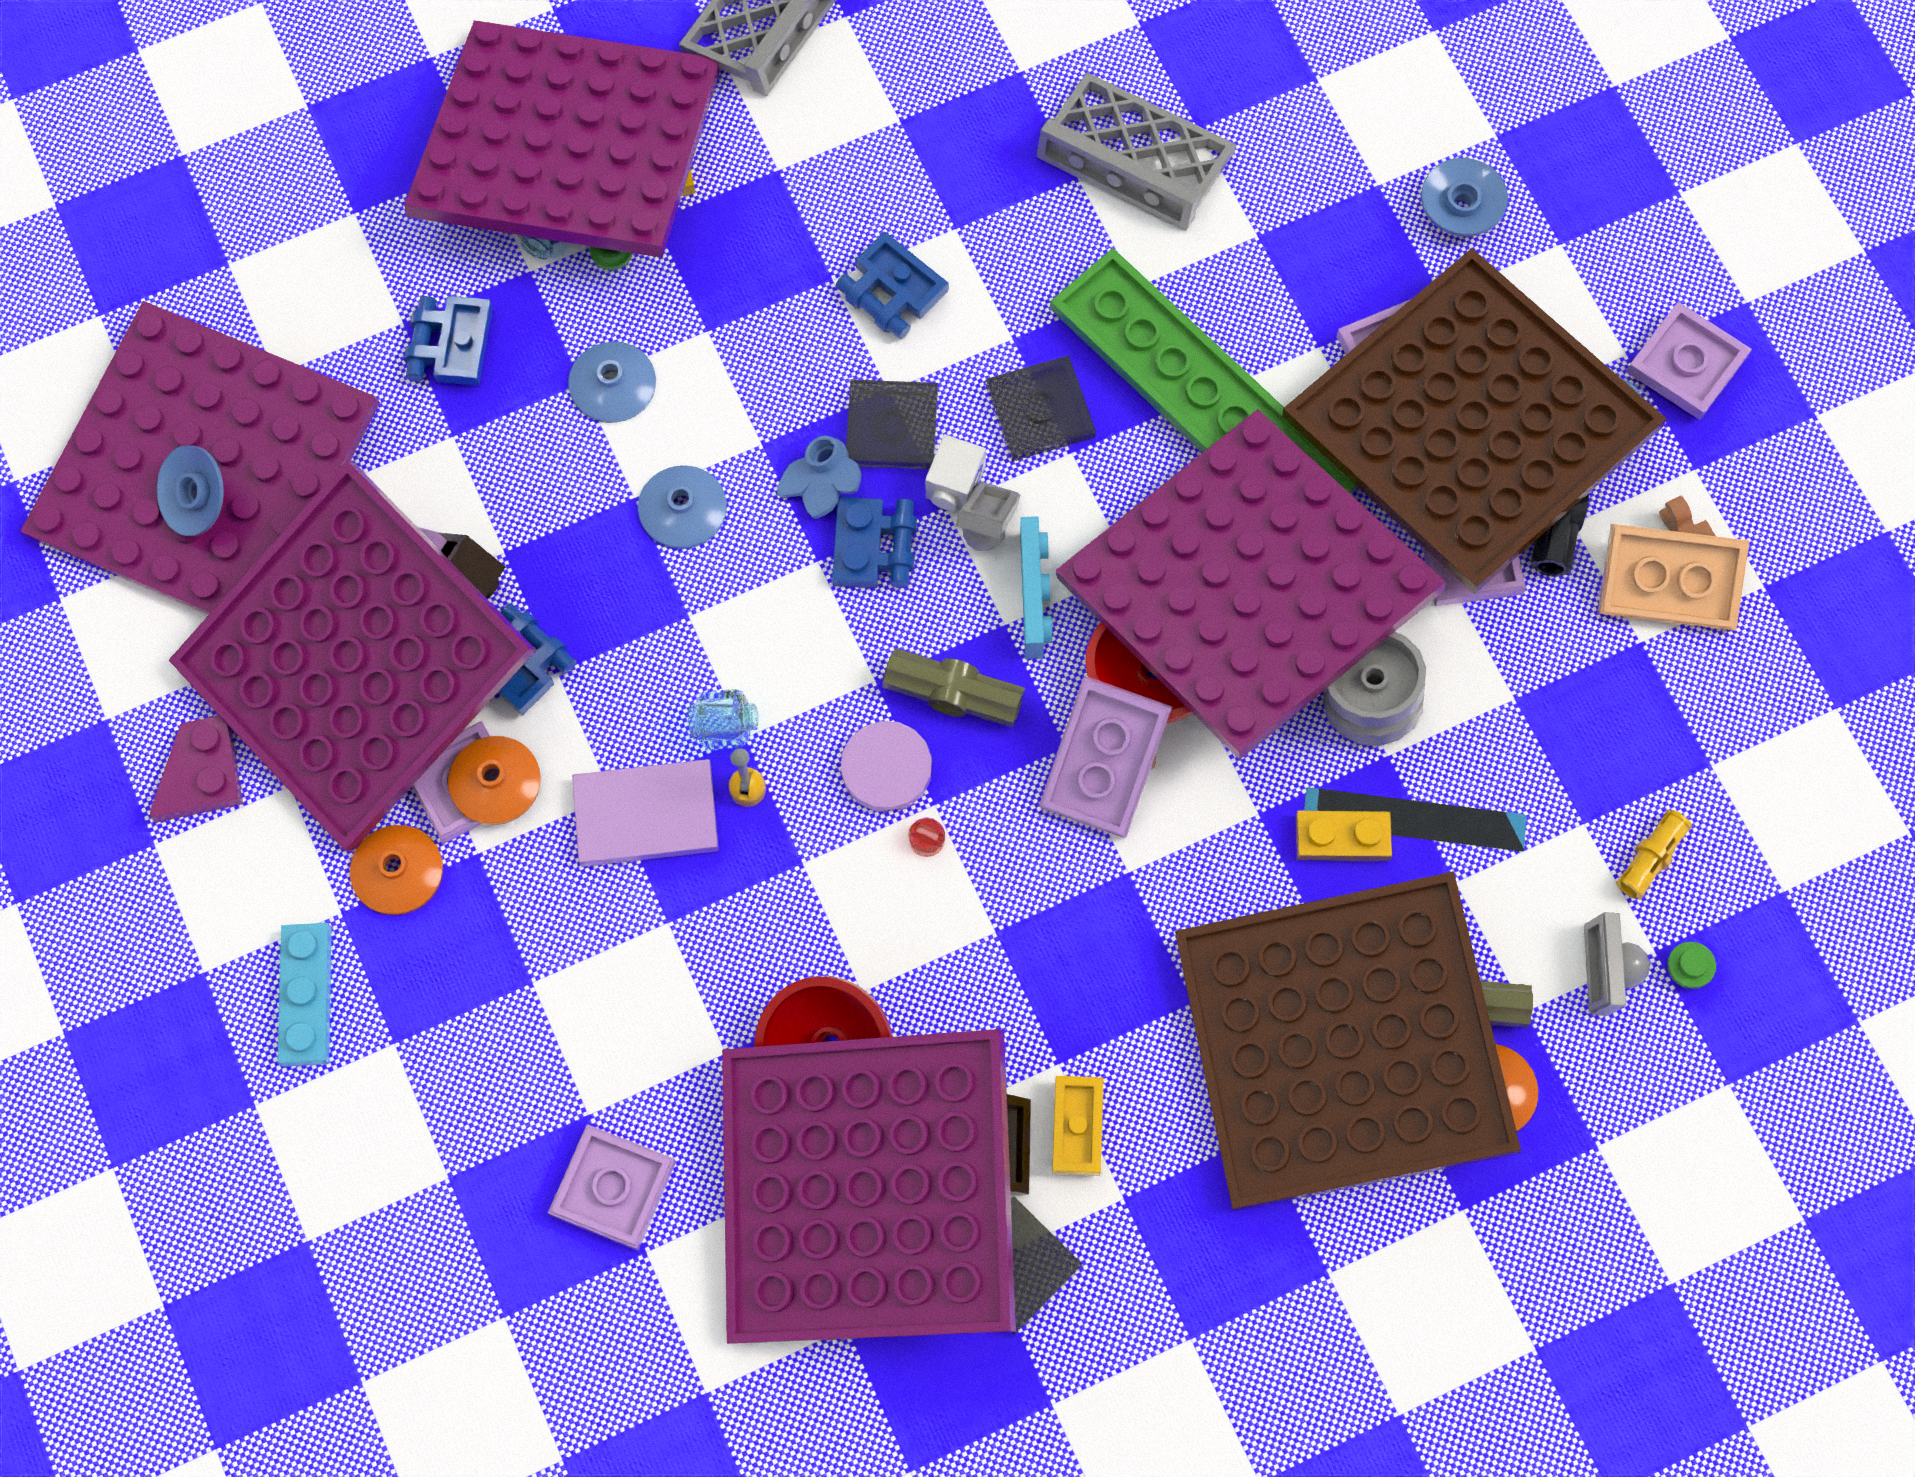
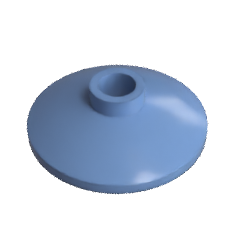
M1454 158L1438 164L1429 172L1422 186L1421 202L1425 214L1439 229L1452 235L1468 237L1483 234L1500 222L1507 208L1508 192L1502 177L1488 164L1471 158ZM1464 201L1469 207H1461L1455 202Z
M604 342L587 349L574 362L569 374V391L576 407L589 418L605 423L622 422L640 414L651 402L656 389L655 370L647 355L637 347L624 342ZM608 372H618L614 379L608 380L603 378V375Z
M192 445L180 446L166 457L160 468L157 480L159 509L168 526L178 534L197 536L208 531L217 520L223 503L224 490L221 472L214 458L205 449Z
M687 465L669 467L654 475L642 489L638 502L640 522L646 533L657 543L674 549L693 548L709 541L722 527L727 513L726 496L718 480L701 468ZM679 496H687L689 498L688 502L682 506L675 505L673 500Z

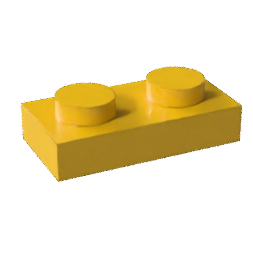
M1297 811V860L1390 861L1392 857L1390 812Z
M1055 1077L1052 1174L1100 1176L1104 1077Z

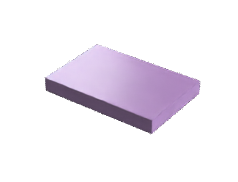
M1084 676L1039 807L1126 838L1172 707Z
M710 759L572 775L578 858L581 867L719 851Z

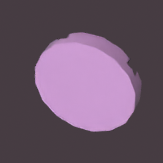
M879 721L862 727L850 737L842 752L841 774L846 790L858 804L873 811L886 812V810H901L910 807L923 796L931 781L932 757L927 743L914 729L900 722Z

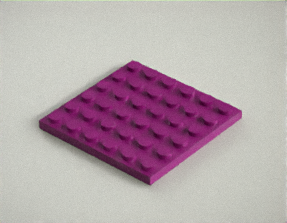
M474 20L405 201L406 217L663 258L720 73L719 64L701 55Z
M142 301L20 532L30 539L209 615L346 460L351 461L380 401L374 395ZM185 445L198 446L210 453L220 469L223 480L224 492L220 514L208 531L197 536H184L172 530L164 520L157 500V480L164 460L174 449Z
M1258 409L1056 569L1057 579L1239 760L1445 591L1446 581Z
M346 460L168 661L345 851H353L531 657L536 649L356 463Z
M991 1029L722 1049L727 1344L1016 1332L1005 1037L1003 1030Z

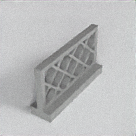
M711 0L679 43V46L683 53L705 56L717 62L720 69L750 81L753 91L768 96L836 0H772L773 3L750 10L747 0H742L743 12L722 18L720 11L726 4L740 0ZM776 14L777 20L771 28L755 32L752 21ZM744 23L748 24L750 34L726 40L724 29ZM719 31L721 43L707 47L697 44L703 35ZM749 46L754 47L753 53L745 64L731 59L730 52Z
M1087 72L1053 120L1048 119L1042 127L1036 157L1187 231L1195 218L1197 208L1233 156L1237 144ZM1088 90L1104 96L1107 103L1087 107L1084 96ZM1127 111L1137 112L1142 115L1144 122L1125 125L1120 113ZM1111 114L1116 127L1096 130L1092 118ZM1083 119L1088 132L1078 133L1064 126V124ZM1165 129L1174 130L1180 134L1182 140L1162 143L1158 131ZM1149 132L1153 145L1133 148L1129 136ZM1121 138L1125 150L1115 151L1102 145L1101 141ZM1208 147L1221 154L1217 159L1200 162L1195 149ZM1186 151L1191 163L1171 167L1167 154ZM1158 156L1162 169L1153 170L1139 163L1138 159ZM1195 174L1199 187L1197 190H1194L1178 182L1176 178Z

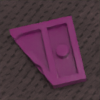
M219 715L180 724L150 809V816L155 823L243 804L233 732Z

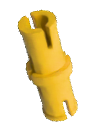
M1666 810L1652 834L1647 839H1642L1635 848L1637 854L1633 861L1616 881L1617 887L1624 894L1633 899L1638 898L1641 900L1657 874L1661 870H1666L1673 861L1671 855L1692 827L1689 819L1675 810Z

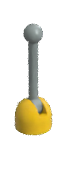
M741 748L736 749L732 752L730 759L732 764L738 767V770L732 774L729 780V792L737 804L744 807L754 806L761 802L766 794L765 780L759 771L747 767L749 762L748 752ZM741 791L748 792V795L741 794Z

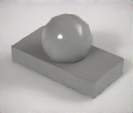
M978 482L959 511L956 527L962 528L963 537L967 544L977 551H989L999 546L1005 537L1006 527L1018 508L1021 494L985 482Z
M1603 912L1584 925L1589 1012H1591V1015L1607 1016L1626 1006L1625 989L1637 987L1644 982L1649 974L1650 962L1647 953L1639 945L1630 942L1622 943L1620 913Z

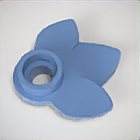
M820 436L809 443L804 458L792 462L784 471L778 485L777 494L780 498L803 496L807 512L812 518L817 519L833 510L838 503L840 493L852 494L857 492L861 482V470L859 465L849 458L848 450L842 441L830 436Z

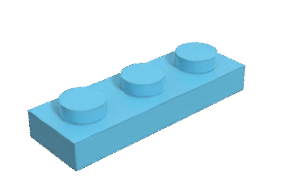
M1039 516L1020 517L1025 659H1043L1044 643H1052V617L1043 616L1042 601H1050V574H1041L1040 559H1048L1049 557L1048 532H1039Z
M329 923L281 925L278 1064L282 1067L329 1064L332 927Z

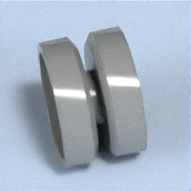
M1394 632L1324 690V709L1329 723L1343 737L1362 745H1385L1399 741L1412 731L1423 713L1426 665L1420 650L1406 636Z

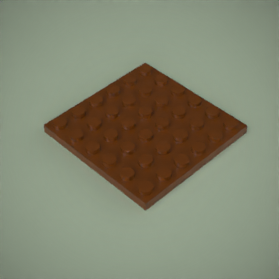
M1473 248L1467 251L1286 405L1282 413V417L1473 594H1476L1662 429L1667 420L1665 416Z
M1454 871L1175 931L1233 1211L1521 1154L1519 1139Z

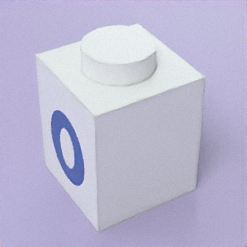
M944 434L925 479L926 498L930 499L934 505L941 509L954 511L957 508L961 510L981 480L986 467V448Z

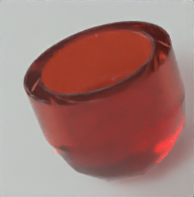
M928 817L916 820L909 829V845L916 854L923 857H931L938 854L945 845V830L942 824L934 818ZM923 828L938 835V838L935 841L931 837L917 832V830Z

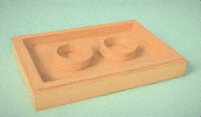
M1610 524L1598 613L1736 630L1750 540Z

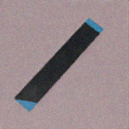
M1311 787L1306 788L1304 811L1390 812L1391 835L1524 851L1527 818L1525 814Z

